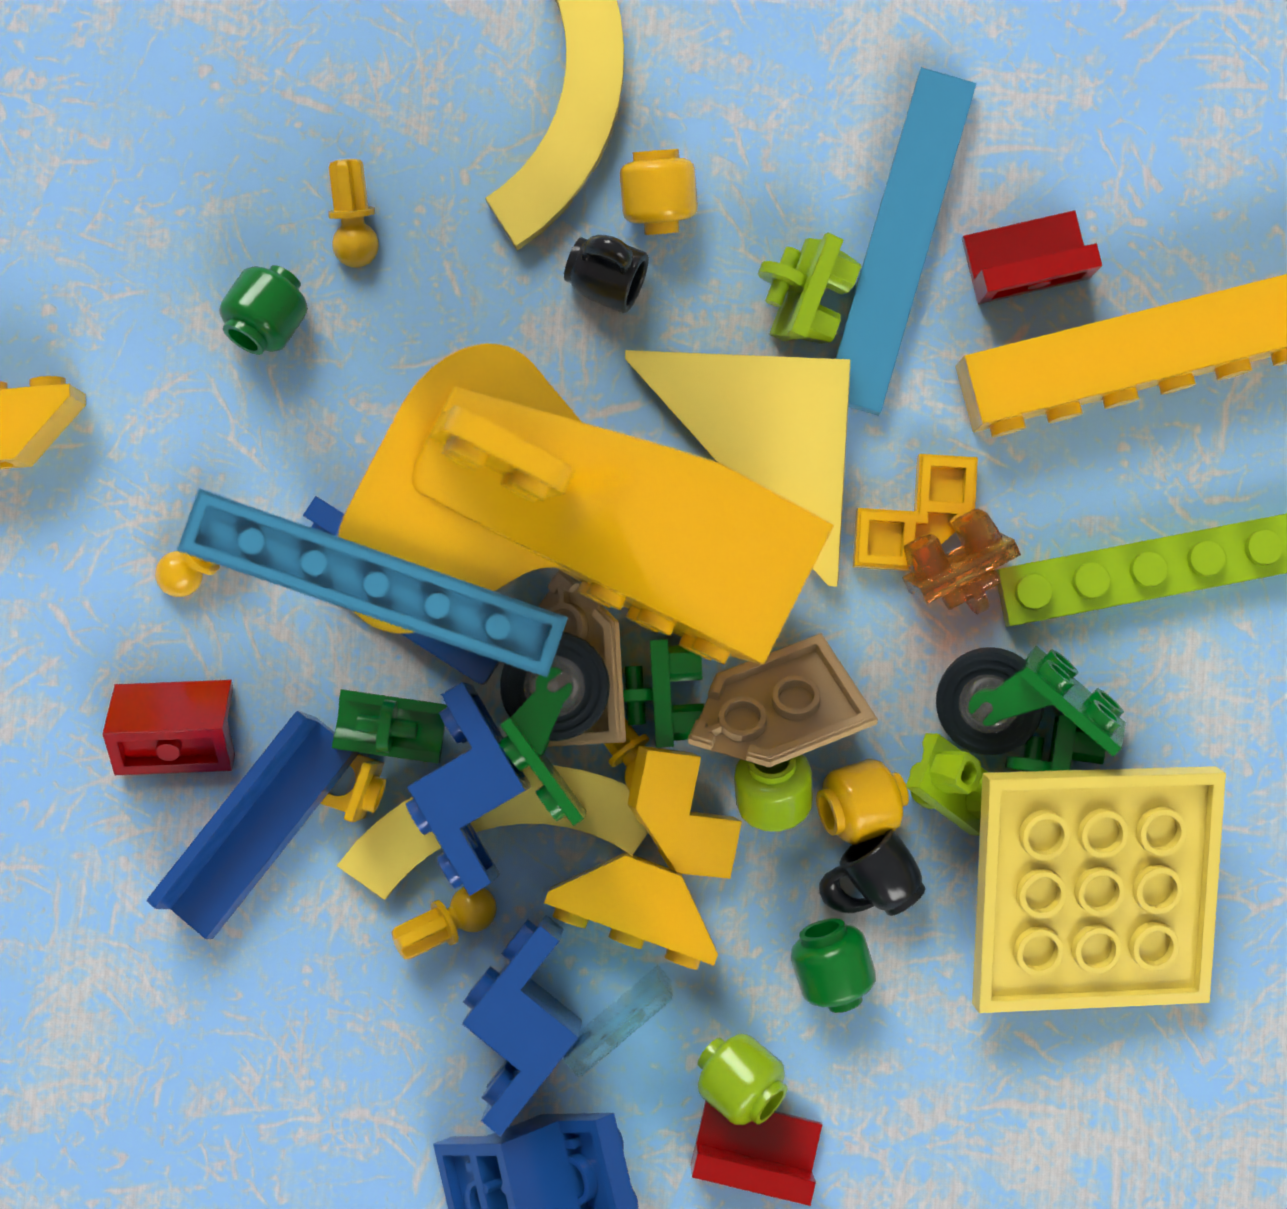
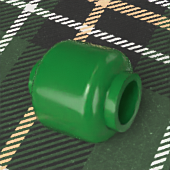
M272 265L270 269L254 266L243 270L220 305V316L225 323L222 328L224 334L237 346L252 354L261 355L264 351L274 352L282 350L303 321L308 310L305 297L299 291L301 283L298 278L287 269L277 265Z
M837 918L824 919L808 925L799 933L800 939L791 949V962L802 996L810 1004L818 1007H828L829 1011L834 1013L847 1012L858 1007L863 1001L862 996L868 993L876 982L875 967L863 932L854 926L845 925L842 919Z

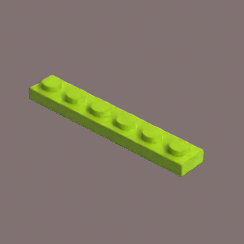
M1287 513L997 569L994 573L1005 626H1017L1287 574Z

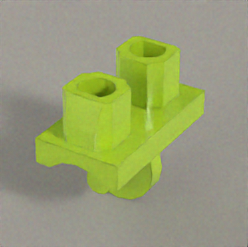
M829 232L824 234L823 239L807 238L801 251L793 247H785L780 263L773 261H763L757 274L761 279L771 284L765 302L779 307L769 335L781 341L803 339L819 344L829 343L834 340L841 322V314L820 305L825 288L839 294L849 293L855 285L861 269L860 263L840 250L843 239Z
M925 733L922 741V760L914 764L910 769V777L905 787L911 791V796L915 802L929 810L936 809L969 835L980 836L983 773L989 772L981 767V762L972 754L960 751L940 734Z

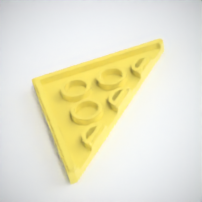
M625 350V360L718 463L727 466L834 525L813 566V570L828 586L837 587L839 581L851 360Z

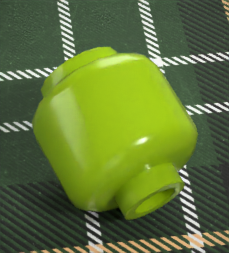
M803 754L772 767H766L742 759L736 764L734 775L736 805L741 817L750 826L763 831L780 832L794 828L805 820L812 808L813 791L812 770Z
M737 1034L726 1041L720 1037L716 1038L704 1049L697 1062V1065L702 1069L697 1084L699 1094L735 1125H745L751 1121L756 1124L763 1123L775 1112L786 1096L788 1088L783 1083L785 1077L783 1063L750 1035Z

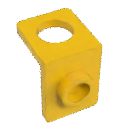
M358 754L350 765L355 773L353 788L347 794L341 796L328 793L320 803L346 812L344 820L352 823L365 819L368 811L376 812L386 786V779L380 777L384 762Z

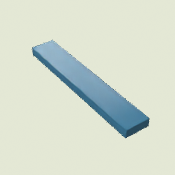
M922 67L919 71L835 359L851 360L848 405L850 408L878 416L882 411L977 83Z
M200 488L198 489L177 551L544 677H548L568 619L566 616Z

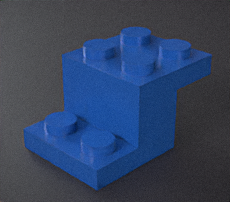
M461 682L441 694L447 708L440 711L439 714L455 742L459 744L460 742L465 743L468 741L472 749L407 786L413 799L406 803V807L423 835L433 832L444 853L437 856V861L449 883L454 889L464 885L470 896L491 884L500 875L471 822L532 786L523 770L520 772L501 747L499 741L503 739V736L474 686Z
M547 915L544 916L537 926L530 920H526L501 953L509 960L500 973L490 966L463 1001L471 1010L462 1025L506 1060L486 1086L487 1090L481 1097L488 1103L481 1122L499 1136L504 1133L577 1041L580 1034L582 1019L531 979V976L558 944L564 931L561 926Z
M614 1113L541 1114L508 1127L501 1136L496 1133L487 1136H452L433 1144L448 1209H638L637 1196L632 1189L623 1152V1137L617 1127Z

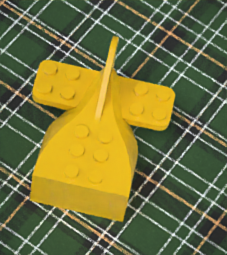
M486 343L465 347L450 354L434 365L413 386L398 409L342 518L337 537L491 591H496L521 575L533 570L557 568L581 582L577 590L578 593L608 608L610 606L621 610L622 606L628 608L626 618L655 633L661 632L668 636L674 633L680 636L681 640L678 645L709 661L713 659L725 665L730 656L764 665L834 525L721 463L648 440L583 423L525 355L505 345ZM355 612L363 621L382 631L401 634L415 633Z

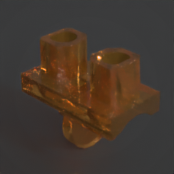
M973 509L956 518L952 523L962 545L957 549L945 554L938 537L933 534L921 536L903 547L910 570L909 574L902 577L908 592L911 594L917 593L926 604L942 597L948 610L965 602L975 614L988 610L989 601L985 592L1001 584L1000 577L995 569L1021 555L1015 540L1000 533L988 513L980 509Z

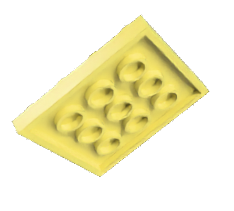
M1216 766L983 773L972 1004L979 1013L1210 1003L1226 773Z

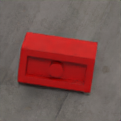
M1075 210L968 234L961 238L978 305L1088 280L1102 267L1097 243L1084 246Z
M232 680L114 684L102 733L114 776L232 771L235 751L228 725V715L233 693Z
M705 1100L690 1164L692 1178L811 1206L816 1184L812 1169L823 1124L819 1121L775 1111L761 1124L751 1121L745 1125H735Z

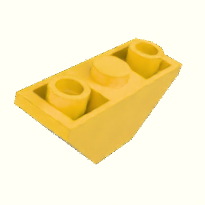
M59 376L34 377L29 379L30 387L8 388L6 382L0 381V469L32 467L86 406V394L71 384H66V378Z
M624 852L550 887L544 901L545 904L555 907L552 916L562 922L586 928L589 920L611 928L608 937L612 940L637 949H642L644 941L667 948L664 958L681 966L698 970L701 961L713 966L718 956L716 947L682 874H678L666 866L639 856H632Z

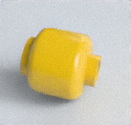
M679 149L632 152L633 162L625 164L620 170L624 218L631 223H644L645 235L679 232V221L690 219L696 214L698 209L694 164L686 158H680Z
M866 759L835 769L825 776L822 790H819L816 794V807L821 823L830 835H838L843 841L852 845L883 836L890 829L896 830L900 827L903 819V807L909 803L908 789L905 787V781L899 773H891L881 761L875 759Z

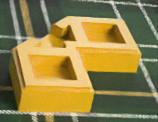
M919 454L916 463L914 511L857 508L853 568L912 571L975 516L978 457Z
M639 746L627 804L659 848L658 852L668 867L678 874L730 879L742 821L733 816L691 812L701 757L692 752Z

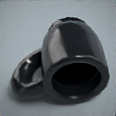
M595 235L589 239L580 237L575 242L568 256L564 270V280L571 283L572 287L586 298L625 313L631 309L640 293L646 277L649 257L646 252L628 246L613 236Z
M893 829L888 830L883 836L851 845L842 855L839 862L840 866L827 872L819 882V894L823 902L831 909L841 913H857L875 906L880 910H884L887 915H897L914 905L926 889L922 883V875L914 857ZM847 876L864 898H855L848 895L841 888L840 879Z

